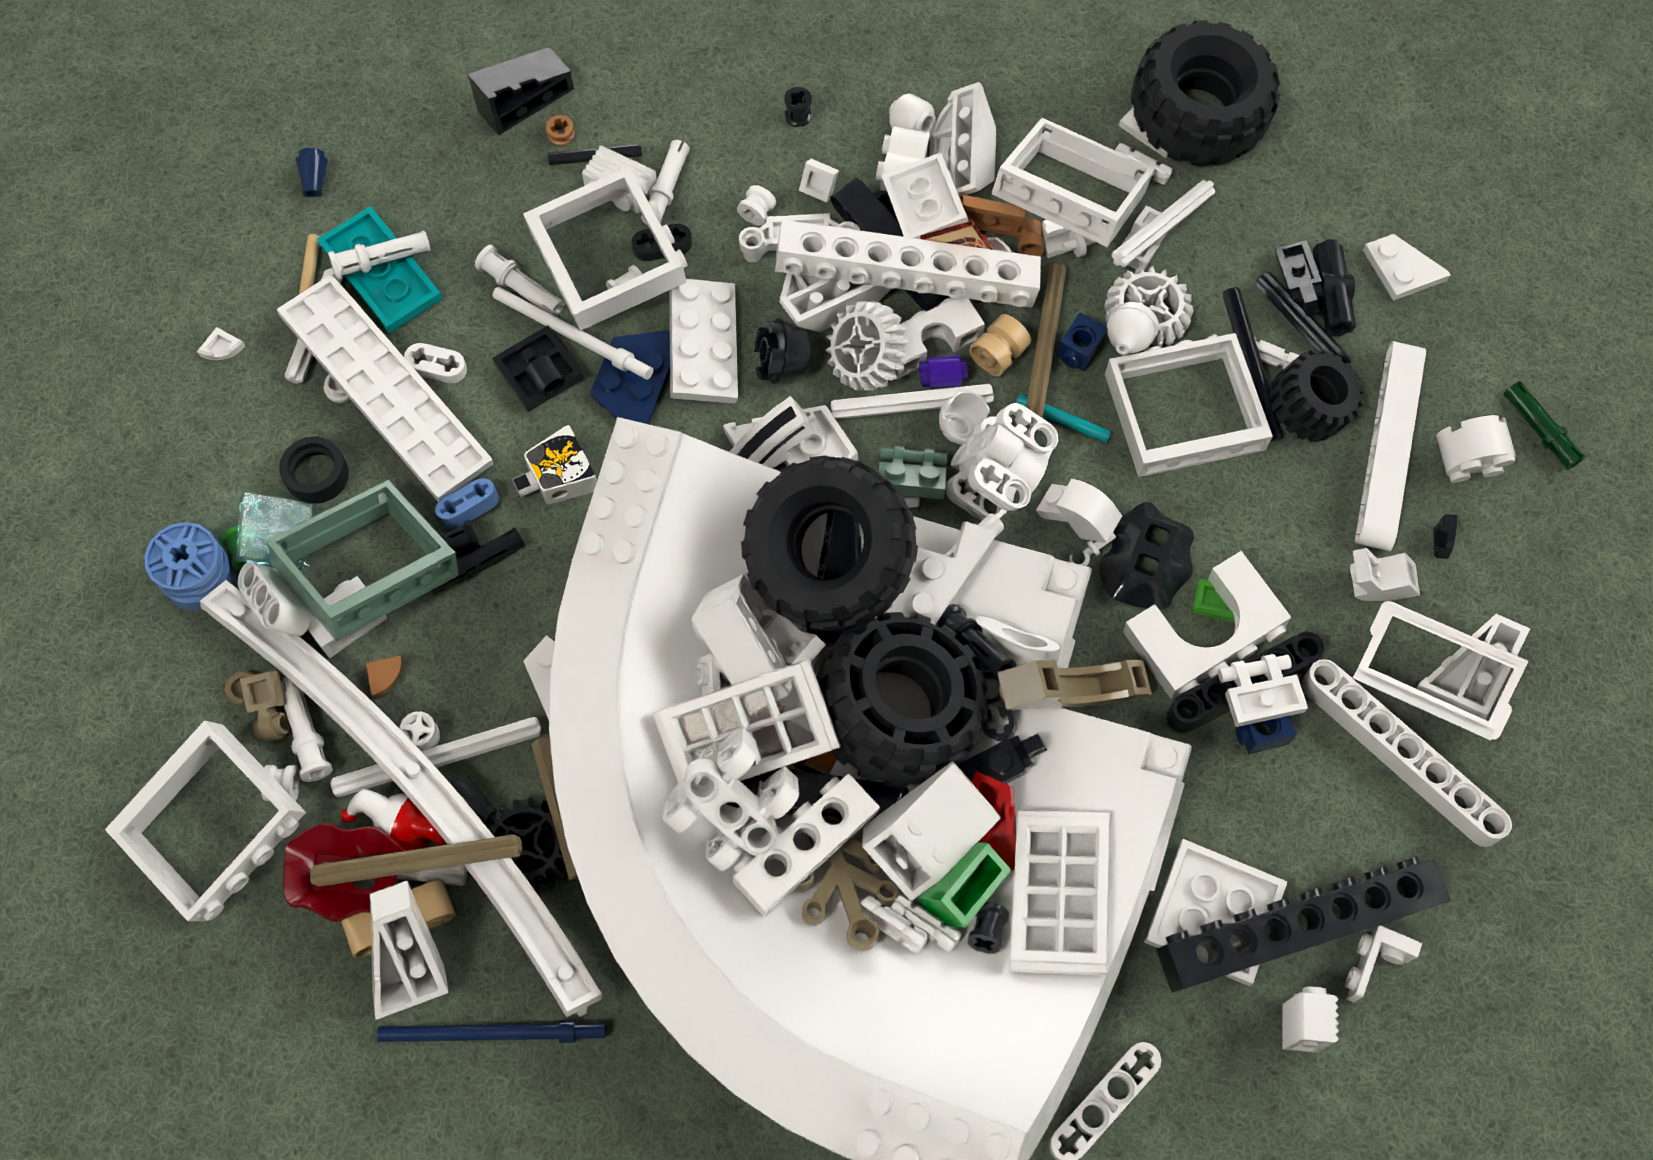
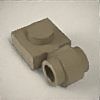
M268 671L241 678L240 682L246 712H258L259 715L257 716L258 719L253 723L255 736L259 740L266 742L282 739L290 731V724L286 714L275 711L276 707L285 705L279 671Z

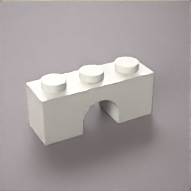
M948 298L938 307L929 311H920L913 315L911 319L899 324L907 328L902 337L910 342L903 346V351L909 356L901 358L900 362L904 368L895 370L897 379L918 370L919 361H926L927 349L922 343L926 339L932 337L941 338L950 345L953 352H956L973 344L983 334L985 324L969 299Z

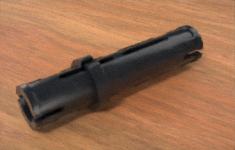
M514 527L459 558L456 557L459 576L432 589V594L435 596L459 581L462 583L469 580L468 577L475 572L525 547L524 541L517 529Z

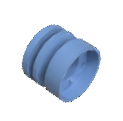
M184 522L166 527L159 531L149 542L144 555L145 570L150 579L171 602L182 609L192 611L203 610L200 605L201 599L225 580L232 585L235 580V570L231 565L229 555L220 546L213 534L199 524Z

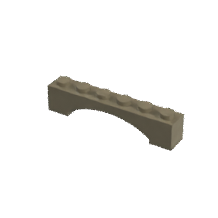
M1035 660L998 672L1000 681L999 692L1007 710L1117 705L1152 694L1143 660H1124L1111 664L1078 668H1057L1055 660Z

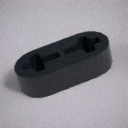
M683 224L667 225L673 238L676 235H680L682 243L671 244L675 251L681 250L683 254H686L692 247V236L689 228ZM649 228L634 234L632 249L635 257L642 261L665 258ZM649 241L650 249H644L642 242Z

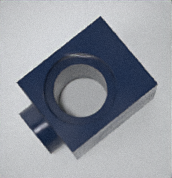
M1080 312L1061 339L1057 357L1066 366L1073 369L1079 368L1085 372L1104 344L1107 327ZM1075 343H1082L1086 347H1079Z
M1290 716L1235 727L1238 742L1240 745L1246 746L1248 754L1289 745L1297 735ZM1260 723L1267 726L1270 730V735L1261 734L1256 729L1255 724Z

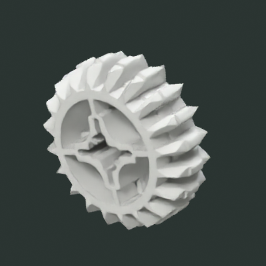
M1139 266L1135 274L1127 270L1123 278L1118 277L1114 285L1108 290V299H1106L1104 305L1107 312L1105 316L1106 322H1108L1112 311L1124 303V301L1126 303H1141L1154 312L1159 322L1158 333L1151 344L1154 347H1162L1164 343L1170 347L1175 339L1179 340L1183 336L1185 330L1190 325V317L1193 313V306L1190 305L1192 295L1186 294V284L1177 285V275L1169 278L1167 277L1166 269L1159 274L1155 273L1153 266L1148 272H1144ZM1164 300L1171 306L1173 314L1168 311L1169 308L1164 304Z
M860 301L856 305L846 306V312L837 313L839 323L830 324L834 332L826 337L831 341V347L825 351L832 355L827 363L835 367L833 375L841 378L840 383L850 386L855 390L873 391L877 390V387L887 386L888 380L897 379L895 370L904 368L900 362L901 358L909 356L903 351V346L910 341L902 337L907 328L899 325L902 317L898 316V314H893L894 309L881 305L880 302Z

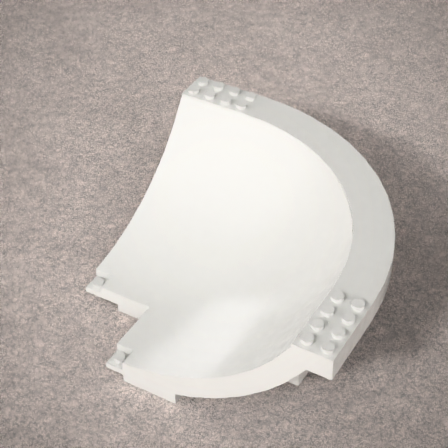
M617 417L574 552L558 614L550 672L549 716L554 785L567 847L587 904L614 958L648 1009L693 1059L733 1094L784 1128L851 1160H1029L1073 1079L1117 979L1150 890H1155L1185 783L1182 780L1192 746L1160 737L1150 732L1063 708L1014 710L1017 729L1011 738L1019 736L1020 740L1023 741L1035 734H1039L1047 748V751L1031 759L1034 766L1026 770L1027 774L1007 783L1014 787L1016 832L1018 810L1099 812L1110 814L1107 976L1011 972L1010 956L1015 871L1012 870L987 900L1004 906L1009 912L1008 922L1003 925L1001 931L1002 945L1000 951L995 954L976 951L967 943L970 931L974 930L976 916L973 917L966 927L952 926L961 933L960 941L952 951H946L937 945L938 940L936 939L934 941L927 939L924 947L915 953L903 945L904 941L902 939L898 942L880 929L877 943L872 949L868 951L855 950L847 941L849 921L838 888L835 889L825 906L824 920L815 926L806 924L802 919L803 904L813 897L829 870L830 864L828 859L814 871L813 885L809 890L802 892L794 889L763 917L733 883V877L737 874L734 867L749 854L743 849L740 856L730 867L724 871H719L705 858L706 840L710 839L717 829L713 823L704 815H700L685 831L677 834L663 821L665 799L678 784L653 713L702 696L701 685H698L696 680V667L700 663V657L712 654L706 642L700 641L696 636L691 618L707 592L744 574L749 585L743 587V590L751 607L759 606L762 613L765 609L772 610L764 603L759 593L753 589L746 575L748 569L745 560L742 558L741 541L745 537L746 526L743 523L748 509L751 510L758 498L756 493L766 481L770 483L781 472L685 435L682 432ZM828 513L818 517L809 526L802 542L804 564L807 570L816 577ZM913 516L917 529L915 533L916 545L918 547L945 555L957 544L961 530ZM993 540L949 605L957 604L966 611L968 618H991L1022 632L1040 635L1059 644L1060 649L1057 652H1049L1045 660H1055L1057 668H1068L1076 641L1072 636L1092 569L1087 566L1055 559L1049 554ZM947 619V622L949 624H954L952 621ZM793 623L800 631L807 633L808 627ZM982 628L983 634L993 642V634ZM824 646L819 652L820 657L815 665L812 666L815 677L824 658L832 647ZM980 662L983 672L990 671ZM895 672L876 674L878 692L883 701L893 711L911 719L931 718V707L928 697L914 680ZM994 679L986 680L988 691L984 696L988 699H993L999 694L1000 684ZM794 682L789 695L777 700V702L786 706L784 712L802 707ZM1005 702L989 707L995 717V722L990 724V729H996L999 734L1004 732L1003 726L1009 724V720H1003L998 711V707H1005ZM757 711L750 714V724L761 721L762 717L756 715ZM698 712L678 718L687 745L710 738L708 732H704L703 723L698 718ZM806 714L789 719L812 732ZM982 729V735L961 762L1000 742L990 739ZM717 731L718 735L723 734V733H726V732H729V731ZM713 745L690 753L694 761L696 759L709 758L715 754ZM757 746L761 759L773 755ZM838 759L830 775L842 777L849 773L853 778L864 779L857 775L858 770L848 762L843 765ZM791 764L785 766L787 769L796 770L795 766ZM876 779V780H875V781H878V782H884L883 780H879V779ZM909 784L907 786L909 793L919 784ZM725 803L722 805V808L728 811L738 809ZM783 815L775 819L776 829L780 827L785 831L795 821L791 818V815ZM757 827L750 831L751 834L761 836L768 832L767 829ZM863 827L851 838L862 843ZM1030 833V854L1058 855L1059 833ZM1067 833L1066 855L1095 856L1096 834ZM798 834L793 838L794 845L799 850H810L812 843L809 840V835ZM842 851L847 863L869 873L863 866V860ZM872 857L868 859L871 863L877 864ZM771 859L764 865L765 871L773 877L782 876L786 872L784 863L778 859ZM1029 863L1028 885L1057 886L1058 863ZM1066 864L1065 887L1094 888L1095 865ZM884 871L877 874L869 873L882 881H892ZM854 885L860 903L868 896L875 898L874 894ZM898 887V890H899L898 896H899V895H905V894L900 890V888ZM882 890L880 892L886 898L893 896L889 890ZM1028 894L1027 917L1056 918L1057 895ZM1065 895L1064 918L1094 920V896ZM916 897L915 899L912 900V901H914L913 906L916 907L917 905H920L921 907H923V908H925L926 910H928V909L921 903V901L918 899V897ZM816 908L807 910L811 916L820 914V911ZM1026 926L1025 949L1055 951L1056 927ZM1064 927L1063 951L1093 952V928ZM864 933L855 935L856 939L860 941H867L869 939Z

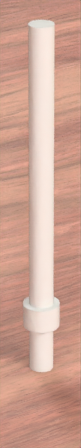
M497 287L494 290V299L545 326H549L550 329L612 361V365L624 372L629 370L646 380L652 376L653 368L635 359L633 353L623 348L616 349L501 287Z

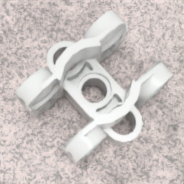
M1012 403L1001 409L996 417H988L979 422L974 428V436L959 447L951 461V466L958 470L959 473L947 481L946 494L953 503L981 521L989 515L983 505L985 498L997 505V511L994 515L998 518H1001L1003 514L1005 515L1007 511H1016L1029 503L1031 494L1042 479L1048 465V459L1059 440L1056 429L1050 423L1019 403ZM1012 414L1016 416L1015 422L1018 424L1014 427L1011 425L1012 418L1010 415ZM1036 430H1040L1046 435V447H1041L1035 442L1034 434ZM961 482L966 484L964 489L967 493L963 495L960 493L961 486L959 483ZM1016 489L1020 494L1018 504L1012 503Z
M738 727L731 732L719 747L718 752L707 759L701 758L691 762L686 768L685 779L673 788L664 802L663 821L677 834L685 831L700 815H704L717 827L710 839L706 840L705 858L719 871H724L730 867L740 856L743 849L756 856L770 853L777 842L775 819L785 815L799 797L798 778L785 766L773 773L764 783L762 781L759 782L757 795H754L738 780L749 770L757 757V742L743 727ZM726 802H736L740 807L728 811L722 808V805ZM757 827L768 830L766 834L761 836L750 833L752 829Z

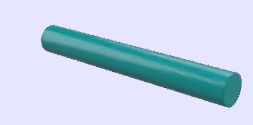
M1020 393L1016 403L1026 407L1028 396ZM1045 404L1043 417L1107 443L1112 432L1111 430Z

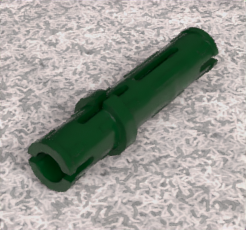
M1522 381L1514 383L1504 392L1503 395L1543 440L1541 444L1545 449L1549 448L1567 470L1575 467L1585 459L1586 456L1567 436L1568 431L1565 427H1560L1550 417Z

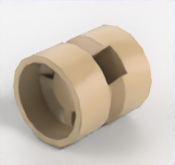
M1001 314L987 328V333L984 332L973 342L969 352L978 366L992 376H1000L1013 363L1011 358L1019 357L1030 345L1031 338L1026 328L1018 320L1007 314Z

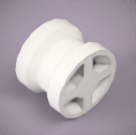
M753 185L750 186L746 193L747 198L739 203L737 212L744 220L761 226L766 221L767 212L772 211L775 207L776 199L765 188Z
M421 711L412 712L400 724V730L420 751L435 747L439 742V728L433 718L427 713ZM424 733L427 734L419 740L420 736H422Z
M265 765L264 769L296 801L300 784L299 768L297 765H288L284 769H278L275 765ZM261 792L263 800H264V801H270V800Z

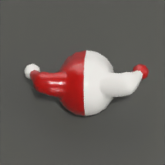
M362 789L351 799L348 808L341 812V820L348 824L356 820V813L363 812L372 819L373 827L386 832L405 851L427 848L429 840H432L436 846L447 845L437 830L405 793L387 798L377 792Z

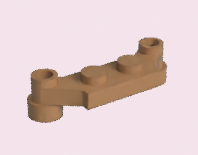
M963 195L962 199H960L970 224L967 227L972 226L973 229L1018 238L1019 254L1039 257L1043 254L1044 238L1041 236L1042 223L1031 219L1025 213V209L1009 203L986 200L980 197Z

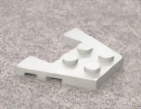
M826 405L802 409L815 432L788 449L792 456L784 461L786 466L810 460V457L825 455L858 460L856 449ZM762 417L752 419V423L736 426V423L733 422L723 425L725 434L733 447Z
M963 522L953 557L918 547L916 563L914 562L909 577L911 580L905 591L899 594L891 604L892 607L885 613L902 612L904 617L908 618L911 614H919L930 617V623L935 625L995 538L997 531L969 522ZM859 524L860 536H861V553H862L864 540H863V531H862L861 525Z

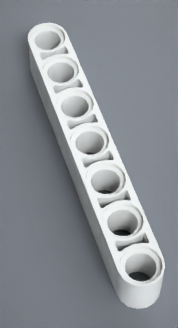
M1392 341L1387 350L1385 358L1387 362L1384 364L1380 388L1383 390H1380L1376 412V417L1378 418H1375L1371 446L1374 447H1370L1366 475L1369 476L1365 477L1361 504L1364 505L1360 507L1356 534L1359 535L1355 536L1356 544L1391 551L1394 546L1400 521L1426 348Z
M1325 659L1318 660L1312 664L1302 678L1301 686L1305 694L1470 840L1479 846L1489 847L1510 833L1512 822L1506 811L1337 664ZM1314 675L1324 677L1328 685L1319 684L1315 680ZM1342 698L1350 700L1354 704L1355 709L1352 710L1345 707L1342 703ZM1369 722L1379 725L1382 729V734L1374 732L1370 728ZM1397 747L1405 748L1409 752L1410 759L1401 756ZM1426 771L1436 775L1438 784L1431 782L1427 778ZM1454 795L1461 797L1465 801L1466 809L1457 805ZM1483 820L1493 825L1495 834H1491L1485 829Z

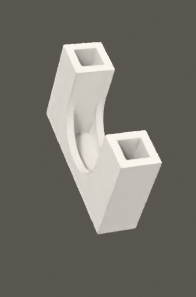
M1242 551L1214 567L1208 579L1234 615V635L1225 643L1205 648L1185 642L1173 630L1155 604L1125 624L1124 635L1170 699L1199 685V682L1209 676L1210 678L1217 676L1218 669L1229 667L1228 664L1237 658L1240 661L1250 658L1258 651L1256 646L1267 640L1271 644L1287 633L1285 628L1291 619L1290 614Z

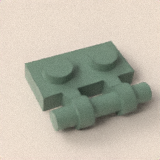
M895 445L894 448L881 447L880 460L892 462H879L878 472L889 480L902 496L944 500L946 468L935 466L946 467L947 453L934 452V449L924 448V451L904 449L905 446ZM903 463L923 464V466H922V465L903 464Z

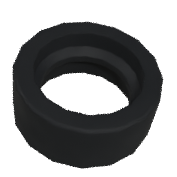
M305 437L295 441L284 451L280 460L279 473L287 489L299 501L309 504L324 503L335 498L344 489L349 479V467L339 447L331 440L323 437ZM313 455H326L332 459L334 468L331 475L323 482L316 485H302L296 480L295 471L304 459Z

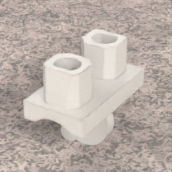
M1049 220L1042 222L1044 252L1047 258L1072 250L1077 257H1082L1086 255V246L1097 243Z

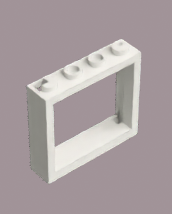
M1041 118L999 168L992 195L1108 247L1146 193L1155 168ZM1043 127L1052 130V133L1047 131L1042 133ZM1037 152H1040L1129 192V195L1119 209L1114 212L1030 174L1023 169ZM1138 170H1141V171H1143V172H1145V173H1144V174L1138 173ZM1104 219V220L1108 221L1109 223L1106 224V223L1102 222V220Z
M629 166L523 213L530 233L580 331L687 282L683 269L688 266L681 250L675 251L671 244L675 242L667 225L661 226L658 219L661 218L656 203L654 200L648 202L645 197L648 191L641 176L635 178ZM630 192L668 263L582 301L546 229Z
M1236 333L1218 337L1217 334H1214L1207 339L1194 342L1184 340L1175 346L1165 348L1151 347L1141 353L1122 354L1121 357L1111 358L1108 361L1105 376L1138 477L1265 451L1273 437ZM1223 359L1248 429L1146 450L1123 379Z
M203 721L105 830L187 921L206 922L218 916L224 908L223 903L233 893L240 891L248 883V876L253 870L272 857L274 853L273 848L283 838L290 836L298 828V821L306 812L223 724ZM221 748L273 803L279 812L207 891L199 897L143 836L142 832L211 756Z

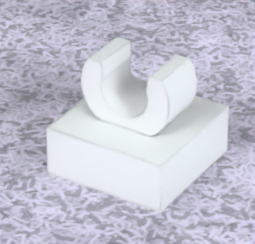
M810 159L806 162L799 191L828 202L833 194L839 170Z

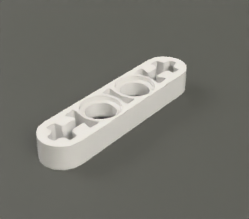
M1146 1042L1136 1043L1068 1116L1050 1138L1049 1148L1054 1159L1078 1160L1087 1152L1158 1072L1161 1066V1056L1155 1046ZM1137 1052L1142 1055L1147 1052L1151 1056L1148 1062L1152 1067L1150 1070L1147 1067H1143L1134 1075L1135 1078L1141 1080L1137 1085L1132 1076L1121 1070L1120 1067L1124 1064L1126 1069L1130 1070L1138 1060L1134 1053ZM1121 1078L1126 1082L1128 1086L1126 1098L1118 1100L1110 1096L1107 1089L1110 1079ZM1096 1106L1103 1114L1101 1126L1090 1128L1083 1122L1082 1112L1085 1107ZM1074 1120L1080 1131L1089 1135L1090 1139L1086 1142L1083 1135L1080 1136L1073 1145L1077 1151L1075 1155L1070 1152L1063 1155L1058 1150L1062 1145L1058 1138L1061 1135L1067 1139L1075 1132L1076 1129L1070 1126V1123Z

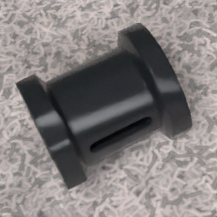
M803 87L790 88L784 95V103L787 107L785 111L786 122L793 127L806 126L812 119L810 109L812 95Z
M469 519L464 521V525L445 533L442 530L437 532L453 549L455 554L471 547L475 549L480 547Z
M986 901L975 915L974 930L970 931L967 943L976 951L995 954L1000 951L1002 945L1001 931L1003 925L1008 922L1009 912L998 903Z

